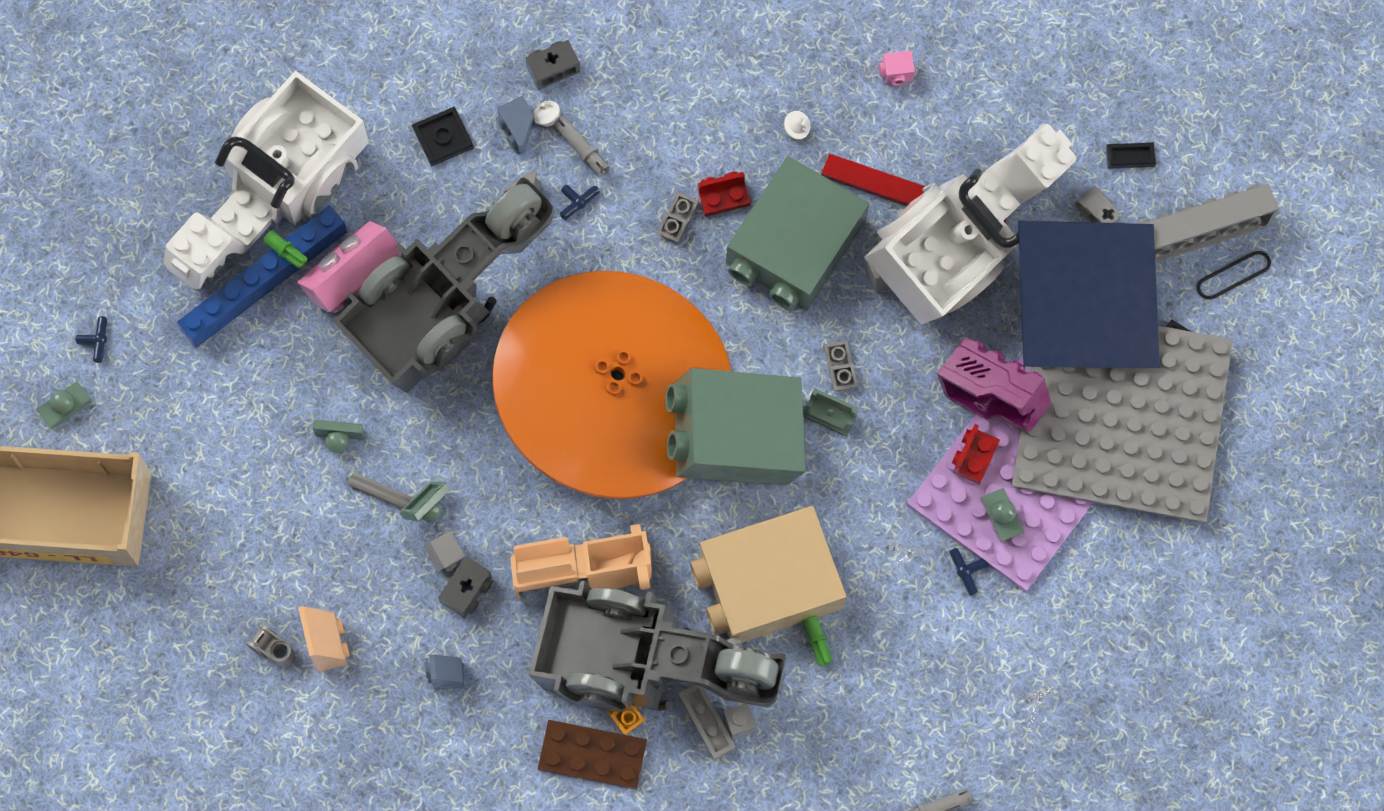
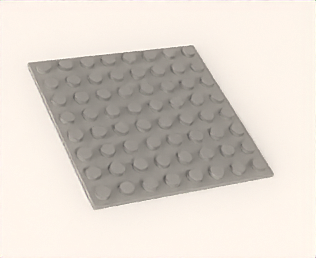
M1158 326L1160 368L1031 367L1030 372H1038L1045 378L1052 404L1030 433L1021 429L1012 487L1207 523L1233 339Z

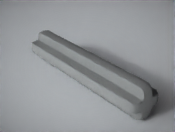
M352 473L348 481L349 486L402 509L413 499V497L357 473Z

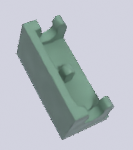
M814 388L809 403L806 404L803 417L847 436L857 417L859 408Z

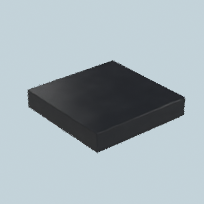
M455 106L412 124L415 135L431 167L474 149V145Z

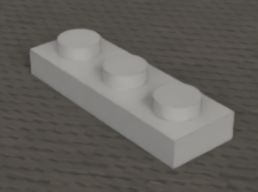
M692 685L678 693L682 704L713 760L736 749L733 740L702 686Z

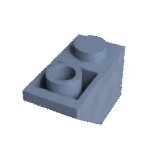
M520 96L497 107L498 117H496V121L501 130L506 129L509 135L507 136V141L512 149L516 148L521 155L525 152L531 135L534 117L524 97Z
M429 655L430 663H425L426 678H428V683L433 684L435 690L465 687L461 657Z

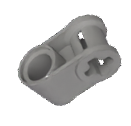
M1092 187L1075 201L1077 210L1084 217L1088 218L1090 222L1117 223L1119 217L1117 208L1096 187Z
M260 623L258 632L251 641L246 642V645L279 667L290 666L295 659V653L290 644L270 628ZM279 650H288V653L285 657L276 658L277 652Z

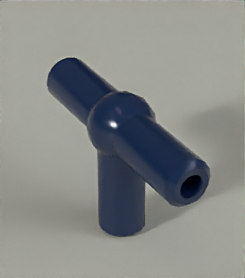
M564 185L561 192L572 203L560 212L561 218L567 220L576 211L583 209L586 203L600 193L599 188L594 185L579 196L569 185Z
M105 316L98 317L96 335H77L75 338L77 344H95L93 361L95 363L103 361L104 345L107 342V318Z
M958 548L950 550L949 553L957 568V575L962 579L968 594H976L978 590L970 574L986 568L987 562L984 559H979L966 565Z

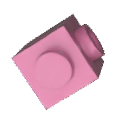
M911 51L883 54L882 63H879L880 77H884L885 84L900 86L905 82L913 81L915 69Z

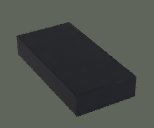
M1154 142L1106 145L1108 169L1155 167L1156 165Z

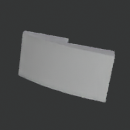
M677 191L669 211H666L657 234L679 243L700 202Z
M848 340L824 344L823 347L833 390L838 391L858 387Z

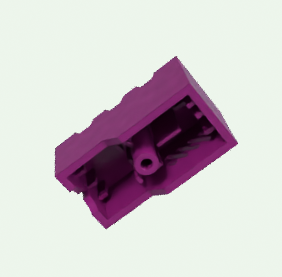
M964 337L956 350L937 372L945 397L986 420L1001 417L1030 433L1052 404L1045 378L1035 371L1033 373L1025 372V368L1021 363L1017 361L1007 362L1004 355L999 351H986L985 345L976 339L973 341Z

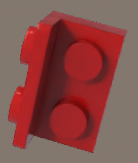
M729 172L719 178L708 177L698 183V195L705 217L751 206L744 172Z
M974 424L972 431L966 430L961 441L965 446L962 452L957 450L952 464L955 465L954 474L980 485L1000 439L978 430L979 425Z

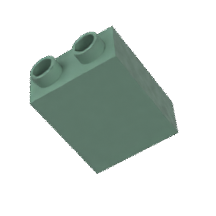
M787 155L727 245L726 264L730 265L728 273L743 285L752 286L756 280L771 289L769 297L784 309L793 310L798 305L808 311L866 222L869 202Z
M690 368L675 383L669 384L666 391L665 405L668 413H675V431H671L668 436L667 456L669 460L677 462V477L788 485L806 472L801 377Z

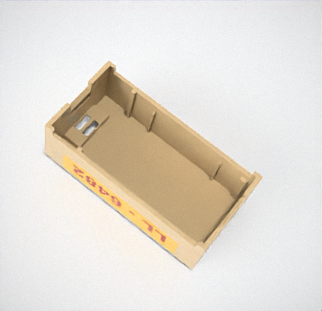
M0 446V558L139 567L151 480V471L140 453L129 452V455Z

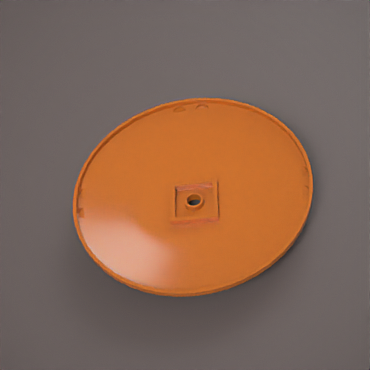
M592 271L559 279L540 289L518 308L504 328L497 345L493 362L492 388L497 412L507 435L523 457L537 470L560 485L579 493L607 499H633L658 494L688 479L677 477V462L669 460L667 456L668 436L671 431H675V413H668L665 405L666 391L669 384L675 383L690 368L731 371V366L726 350L711 323L701 311L678 292L650 278L632 273ZM618 370L623 374L624 378L622 380H615L611 376V372Z

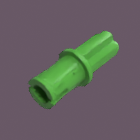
M273 230L265 236L264 244L276 251L279 258H285L296 268H303L308 261L307 257L295 249L292 242L285 241Z
M818 616L804 619L802 622L810 640L808 645L812 646L818 665L825 666L830 664L832 658L825 641L827 636L823 635Z

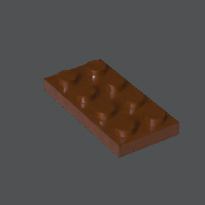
M548 720L538 770L637 790L647 739Z

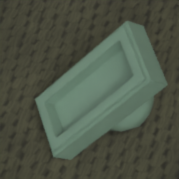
M76 381L65 390L54 392L50 400L38 407L37 411L52 430L92 401Z
M314 420L313 422L315 435L326 436L325 445L333 453L345 451L349 445V439L364 440L365 431L362 424Z
M430 481L399 512L403 519L419 521L421 518L427 522L438 520L442 515V506L439 500L450 488L447 483Z
M1004 488L981 497L983 506L1001 543L1024 534V529L1016 515L1015 506L1010 502Z

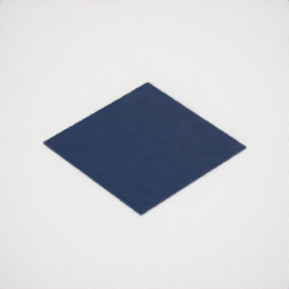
M1019 220L1023 367L1160 368L1154 224Z

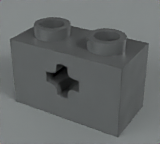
M569 40L555 42L549 48L542 51L536 50L526 57V67L538 90L580 73V62Z
M465 556L439 595V602L463 618H466L468 613L473 614L479 605L477 599L482 592L486 594L493 583L491 571ZM471 584L472 591L467 590L464 593L462 587H468Z

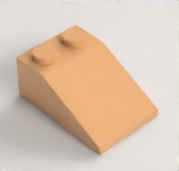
M304 606L299 607L309 656L317 671L322 672L347 665L346 657H350L347 642L342 643L340 635L345 633L342 619H337L334 612Z

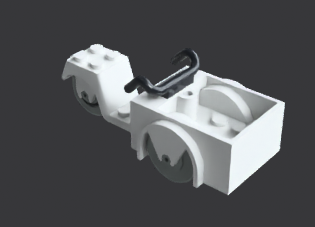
M295 70L272 97L259 101L244 115L231 138L227 139L222 145L215 164L220 167L225 166L228 176L233 179L232 191L234 193L212 218L196 212L166 244L163 260L169 272L190 288L200 289L203 284L213 278L220 268L223 267L229 254H244L272 222L277 225L284 217L296 226L304 215L312 219L315 216L314 207L325 203L342 183L347 172V165L354 171L359 168L355 158L369 143L364 121Z
M1042 123L1026 141L990 166L983 174L980 169H974L969 178L962 174L939 187L935 183L922 189L924 193L910 202L900 212L899 218L877 231L883 240L864 258L921 325L959 309L982 292L1002 272L1004 265L1001 261L1019 244L1018 230L1014 234L1004 223V220L1022 203L1048 188L1076 161V156L1069 148L1072 143L1061 130L1055 132L1049 124Z

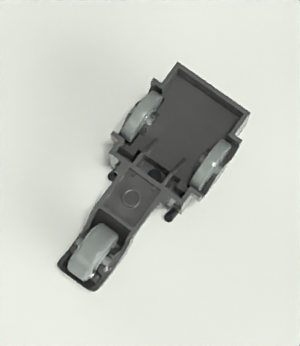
M521 178L516 186L505 191L497 201L493 202L490 210L469 215L439 245L435 242L428 249L417 239L407 249L398 244L396 248L401 252V256L392 257L379 265L366 278L360 288L359 295L349 292L347 296L353 302L333 322L394 386L406 393L409 392L425 375L434 373L447 365L467 346L476 332L477 324L482 323L489 317L497 303L494 297H489L483 305L476 298L477 284L474 280L499 255L521 253L551 224L554 212L552 204L528 179Z
M580 581L578 590L556 586L550 587L528 674L543 690L556 692L561 697L581 705L616 712L630 711L631 706L656 711L673 709L674 702L672 700L660 701L665 679L700 685L725 700L762 707H770L776 702L778 693L781 694L785 678L783 670L786 655L781 653L769 654L758 649L738 647L717 635L691 631L689 628L679 629L677 628L678 620L666 605L656 603L657 598L652 592H647L646 600H643L627 591L609 588L592 589L585 581Z

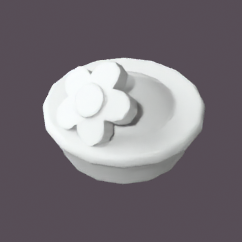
M545 101L536 106L533 112L534 122L543 127L554 125L560 117L559 105L554 101Z
M800 111L788 113L783 124L785 133L795 140L805 138L811 128L808 117Z

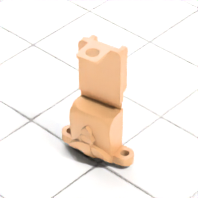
M640 524L630 525L631 534L586 541L579 545L569 544L568 538L562 537L514 546V555L510 559L517 601H521L520 592L579 582L578 579L588 578L589 586L592 589H619L629 585L640 587L641 590L650 589L652 574L650 544L647 542L646 531L641 532Z

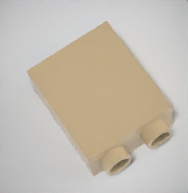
M813 505L700 542L699 549L700 559L690 561V567L698 589L711 587L716 605L706 607V612L712 631L717 636L727 633L729 639L739 636L743 643L803 623L802 621L812 616L821 617L842 610L845 606L847 596Z

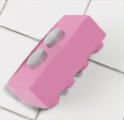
M369 221L319 261L297 283L313 304L328 312L333 311V313H336L345 306L343 301L348 297L347 294L349 292L359 295L360 288L366 278L383 262L398 256L400 253L396 248L398 243L387 228Z

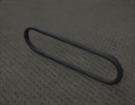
M1263 251L1252 252L1202 278L1197 284L1198 294L1205 299H1214L1266 272L1271 266L1269 255ZM1261 254L1266 257L1268 261L1267 266L1253 275L1211 296L1201 292V284L1213 276L1254 255Z

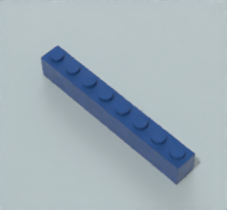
M329 205L284 240L292 242L293 247L307 257L308 263L346 234L347 229L345 222ZM271 249L178 320L177 323L182 333L197 348L300 268H296L285 258H279L278 253Z

